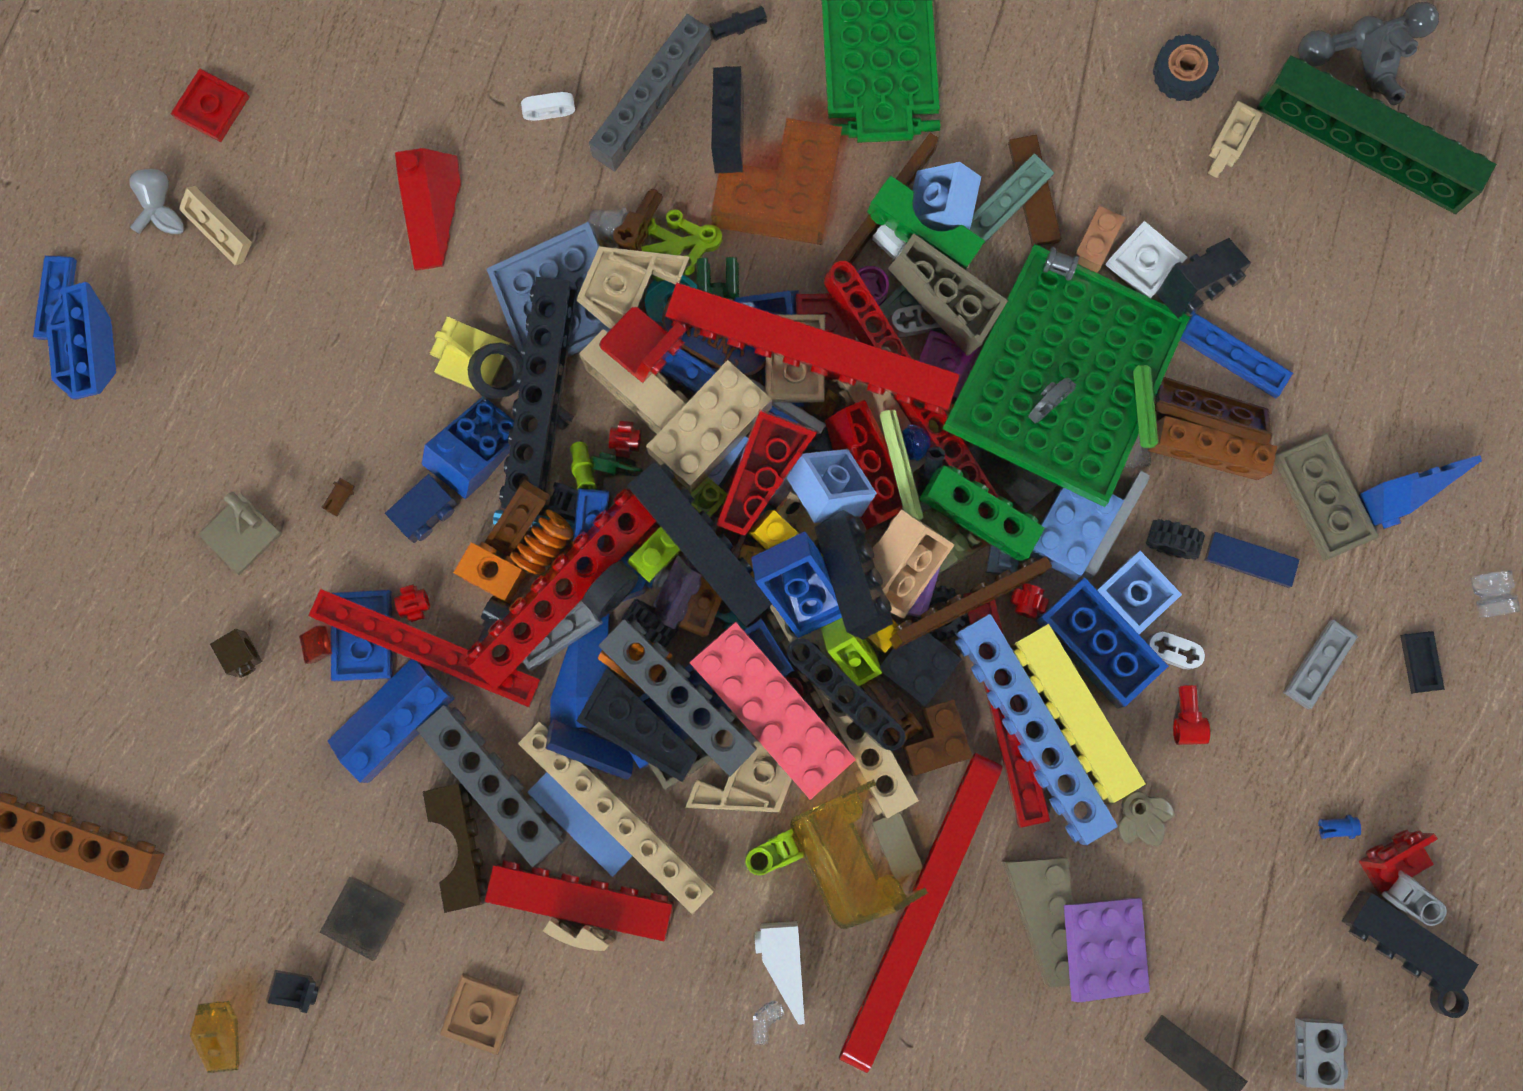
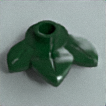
M600 452L599 456H590V459L594 461L593 469L616 474L617 467L643 472L642 468L636 466L634 460L626 457H617L616 455Z

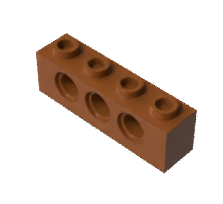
M1168 416L1156 422L1158 444L1154 448H1148L1149 452L1253 480H1259L1272 474L1277 450L1275 445H1265Z

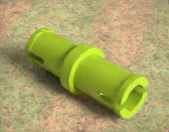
M575 442L570 446V453L573 461L571 471L576 477L577 489H596L597 486L593 476L595 471L593 469L594 463L589 457L588 445L585 442Z

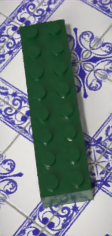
M1291 55L1272 80L1256 108L1455 215L1482 193L1497 165L1488 160L1485 155L1467 149L1460 142L1448 139L1437 133L1432 127L1424 126L1414 121L1407 114L1397 112L1386 106L1381 100L1373 99L1361 93L1356 87L1346 85L1335 79L1330 73L1322 72L1310 66L1305 60Z

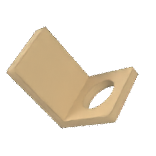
M789 492L775 511L785 521L797 524L796 527L800 533L806 531L816 546L819 541L814 527L820 523H814L797 494ZM794 502L800 503L796 512L786 514V508Z

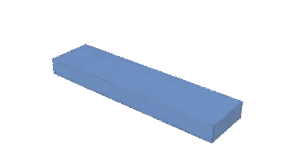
M547 772L527 792L612 877L631 859L632 855Z

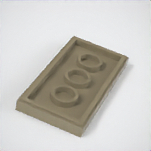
M1328 433L1275 455L1274 462L1323 561L1379 538Z

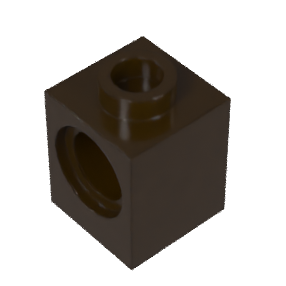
M234 629L210 643L227 675L239 676V678L245 677L256 670V665L263 662L246 631Z

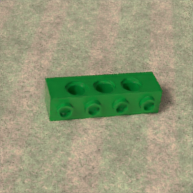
M944 465L935 470L919 499L921 502L1017 561L1030 557L1045 527L1037 523L1038 519L1027 512L1020 513L1012 508V502L1003 497L996 498L988 493V488L977 481L970 482L962 477V471L948 465L946 467ZM954 489H958L962 492V503H959L954 499ZM980 504L984 505L988 510L986 519L979 514L978 508ZM1005 519L1012 524L1013 530L1011 534L1007 533L1004 529Z

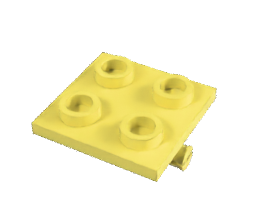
M446 317L441 331H437L435 334L436 341L430 355L440 359L434 371L436 374L474 389L469 381L467 369L469 360L475 351L493 343L511 344L456 321L453 318ZM491 354L482 362L481 376L489 386H492L505 358L504 355Z

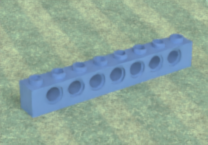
M989 614L956 634L958 640L955 641L959 651L964 657L969 656L974 665L971 667L975 678L979 683L984 681L990 691L986 693L990 703L995 709L1000 708L1005 717L1002 719L1006 730L1010 735L1015 734L1020 742L1018 749L1026 762L1031 760L1037 770L1033 774L1042 788L1047 787L1053 797L1049 801L1058 815L1063 814L1068 823L1065 828L1074 842L1079 841L1082 845H1088L1117 828L1118 825L992 615ZM981 644H987L992 648L993 656L991 659L987 660L980 656L979 646ZM997 670H1003L1007 673L1008 683L1005 686L996 683L994 674ZM1013 696L1022 698L1024 708L1021 712H1016L1011 708L1010 700ZM1029 722H1034L1039 726L1040 733L1035 739L1030 738L1026 733V726ZM1046 748L1053 750L1055 753V761L1052 765H1047L1042 760V752ZM1062 775H1067L1071 780V787L1067 792L1061 791L1058 787V779ZM1080 801L1087 807V814L1082 819L1077 818L1074 813V806Z

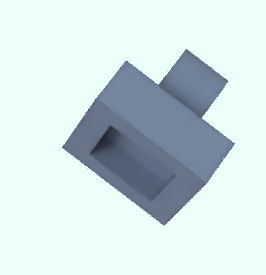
M990 544L986 573L999 575L1009 569L1014 573L1017 571L1019 561Z

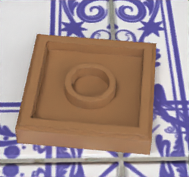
M464 973L461 974L440 1035L498 1055L520 993Z

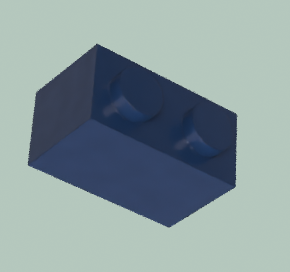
M428 474L387 510L385 514L409 540L415 543L418 540L426 539L432 533V527L436 523L448 519L455 510L453 508L457 503Z

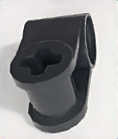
M554 482L553 495L549 505H545L544 510H551L565 519L575 520L578 490Z

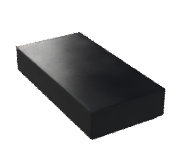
M1434 631L1400 635L1411 694L1445 690Z

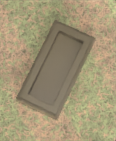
M900 812L888 819L884 817L872 822L895 880L923 869Z

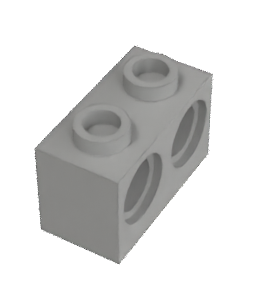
M1295 1018L1296 1082L1311 1088L1344 1089V1080L1348 1077V1067L1344 1061L1347 1033L1342 1023L1332 1019ZM1325 1029L1327 1033L1326 1041L1319 1044L1317 1036L1320 1031ZM1326 1062L1327 1072L1323 1076H1319L1318 1067L1321 1063Z

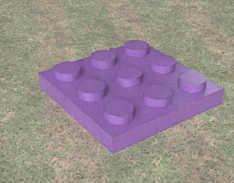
M1125 898L1064 905L1071 1001L1086 1002L1150 992L1142 898Z

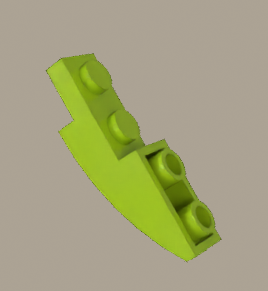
M707 477L691 493V496L695 499L691 505L698 513L704 510L711 518L723 505L727 493L712 479ZM660 526L629 558L627 563L650 583L681 550Z

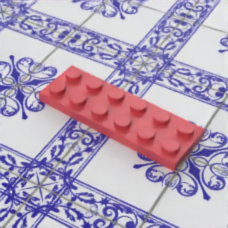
M736 621L690 660L689 663L810 800L856 761L852 753Z

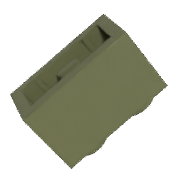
M933 508L923 512V519L920 521L955 544L941 564L939 574L951 569L987 546L985 540Z

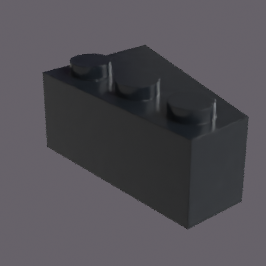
M1227 238L1207 248L1206 253L1201 257L1198 254L1189 258L1191 263L1185 266L1181 262L1176 263L1156 294L1178 319L1186 313L1192 315L1204 305V301L1207 299L1211 301L1217 299L1223 294L1225 287L1228 285L1235 287L1246 277L1244 272L1251 262L1232 240Z

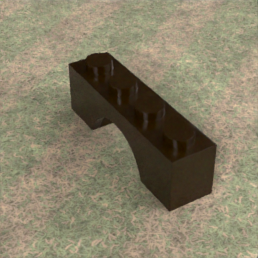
M462 784L423 791L428 822L437 823L447 828L454 836L458 847V857L453 870L446 878L439 882L444 913L486 903L485 897L488 883L486 878L482 879L480 867L483 866V855L480 848L476 849L474 839L475 836H478L476 820L470 817L469 807L472 806L471 794Z

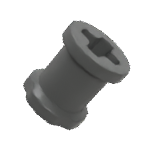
M1052 247L1044 264L1043 272L1052 271L1065 276V279L1070 281L1077 267L1079 256L1071 257L1057 252L1056 248Z

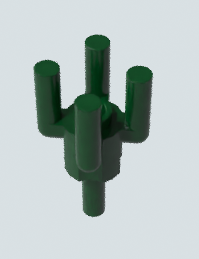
M737 257L725 258L726 283H711V268L708 258H697V289L735 301V298L739 297V263L737 262Z

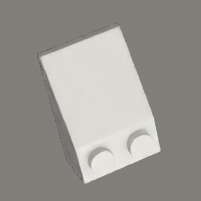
M797 921L761 924V931L755 932L756 954L762 953V961L797 1023L805 1024Z

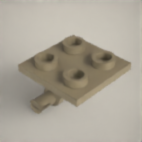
M232 491L224 498V501L229 505L198 535L240 575L282 533L241 493L237 496Z

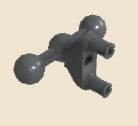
M1416 2L1408 7L1400 18L1384 22L1376 16H1365L1355 22L1351 31L1334 36L1323 30L1311 31L1299 43L1298 55L1300 59L1305 60L1310 66L1318 67L1327 63L1334 52L1354 47L1362 52L1361 58L1369 87L1374 92H1380L1384 95L1391 105H1397L1405 98L1404 94H1406V91L1395 80L1401 56L1404 58L1410 57L1417 51L1416 46H1418V42L1413 38H1424L1434 32L1439 24V12L1434 5L1428 2Z

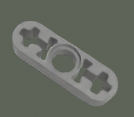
M921 305L899 308L888 318V322L899 338L929 333L931 330H943L934 319L932 325H927L922 321L921 313L927 311ZM899 318L902 322L909 321L911 318L913 322L908 323L905 327L902 324H897Z

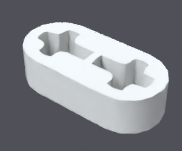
M568 92L530 96L521 101L522 115L526 120L535 121L564 117L575 112L573 95Z
M1167 632L1156 633L1149 637L1147 644L1164 662L1182 669L1190 670L1202 665L1205 658L1204 650L1199 644ZM1163 638L1165 640L1164 645L1173 648V650H1164L1159 653V647L1154 644ZM1192 649V655L1196 656V660L1187 663V657L1178 654V652H1186Z

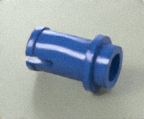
M1346 815L1342 819H1319L1318 826L1323 827L1319 828V834L1322 839L1346 836L1349 839H1355L1356 836L1361 835V824L1358 817L1353 818L1352 815Z

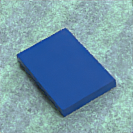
M390 590L332 593L392 618V591ZM331 626V681L391 679L393 677L391 650Z

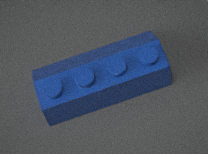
M410 659L328 740V743L340 763L360 783H370L419 734L416 729L443 705L448 706L455 697L422 663Z

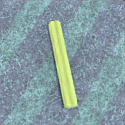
M895 409L885 410L880 413V420L903 510L920 521L923 519V512L897 411Z

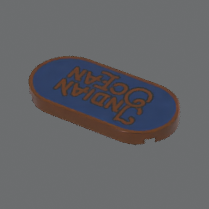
M670 301L665 306L662 315L663 329L667 332L673 327L671 326L673 321L665 317ZM689 327V330L684 333L681 339L685 342L681 348L682 350L717 370L729 360L745 376L750 377L760 373L766 366V357L755 354L756 348L745 345L744 349H739L728 345V339L717 336L716 340L700 336V330Z

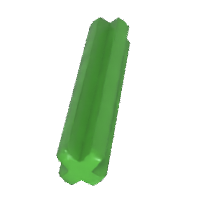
M1138 365L1134 369L1133 374L1140 445L1143 448H1154L1158 444L1151 368L1148 365Z

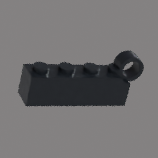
M1359 891L1341 921L1350 927L1348 932L1363 942H1366L1368 939L1376 944L1375 950L1390 960L1395 957L1403 963L1401 968L1417 978L1422 975L1429 980L1428 986L1433 989L1430 994V1003L1437 1013L1451 1018L1463 1016L1468 1010L1469 999L1462 989H1465L1479 964L1373 893ZM1452 991L1456 997V1003L1451 1010L1447 1011L1443 1006V997L1447 992Z

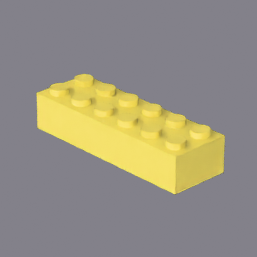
M1047 624L1011 645V649L1103 802L1115 803L1146 785L1050 625Z

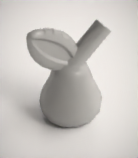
M158 169L137 170L131 174L129 179L130 187L144 209L130 228L140 234L150 220H152L154 225L165 233H183L184 226L180 217L172 209L164 206L166 193L169 188V180L166 174Z

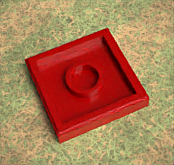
M199 68L170 114L175 119L222 142L250 96L247 92Z

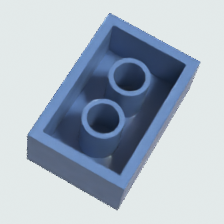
M1060 487L1040 522V525L1045 527L1030 556L1037 560L1047 557L1052 565L1051 568L1074 581L1083 575L1124 500L1112 494L1106 507H1103L1066 488Z

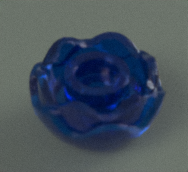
M914 424L907 425L902 434L909 460L919 461L926 456L927 449L930 447V438L927 431L922 427Z

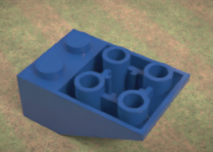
M482 396L425 444L421 464L466 499L489 478L510 453L511 445L508 443V435L510 429L514 426V420Z

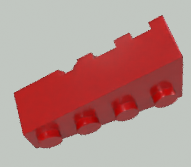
M865 399L845 407L826 419L825 423L833 450L849 449L877 493L863 515L859 517L863 521L866 530L897 515L901 509L903 510L887 443Z
M759 409L716 525L745 536L775 491L778 490L789 471L801 457L803 451L817 434L816 430Z

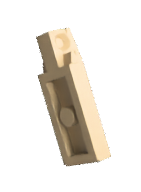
M1240 101L1236 102L1211 148L1212 151L1209 156L1215 160L1208 174L1218 178L1225 165L1232 167L1236 163L1263 114L1262 112Z

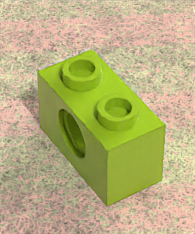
M842 618L820 628L827 652L857 686L882 674L873 647L866 638L862 640L847 633Z

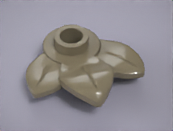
M1132 792L1125 796L1122 801L1124 815L1118 824L1119 834L1126 844L1133 842L1139 836L1147 844L1159 846L1165 836L1163 822L1175 816L1174 809L1161 797L1149 798L1142 792ZM1141 803L1140 810L1135 812L1136 804Z

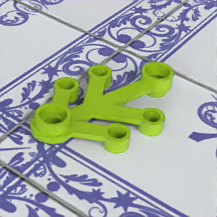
M674 209L666 214L668 227L680 229L690 234V236L680 237L656 225L655 219L652 217L649 222L651 226L647 227L648 234L663 242L642 246L641 249L644 252L680 256L684 249L694 247L689 255H684L690 257L688 263L691 265L685 268L683 275H690L695 271L697 258H701L705 252L717 250L722 243L723 237L721 230L717 226L708 224L700 227L684 219L682 212ZM673 218H679L677 221H671ZM651 274V278L654 281L660 282L664 280Z

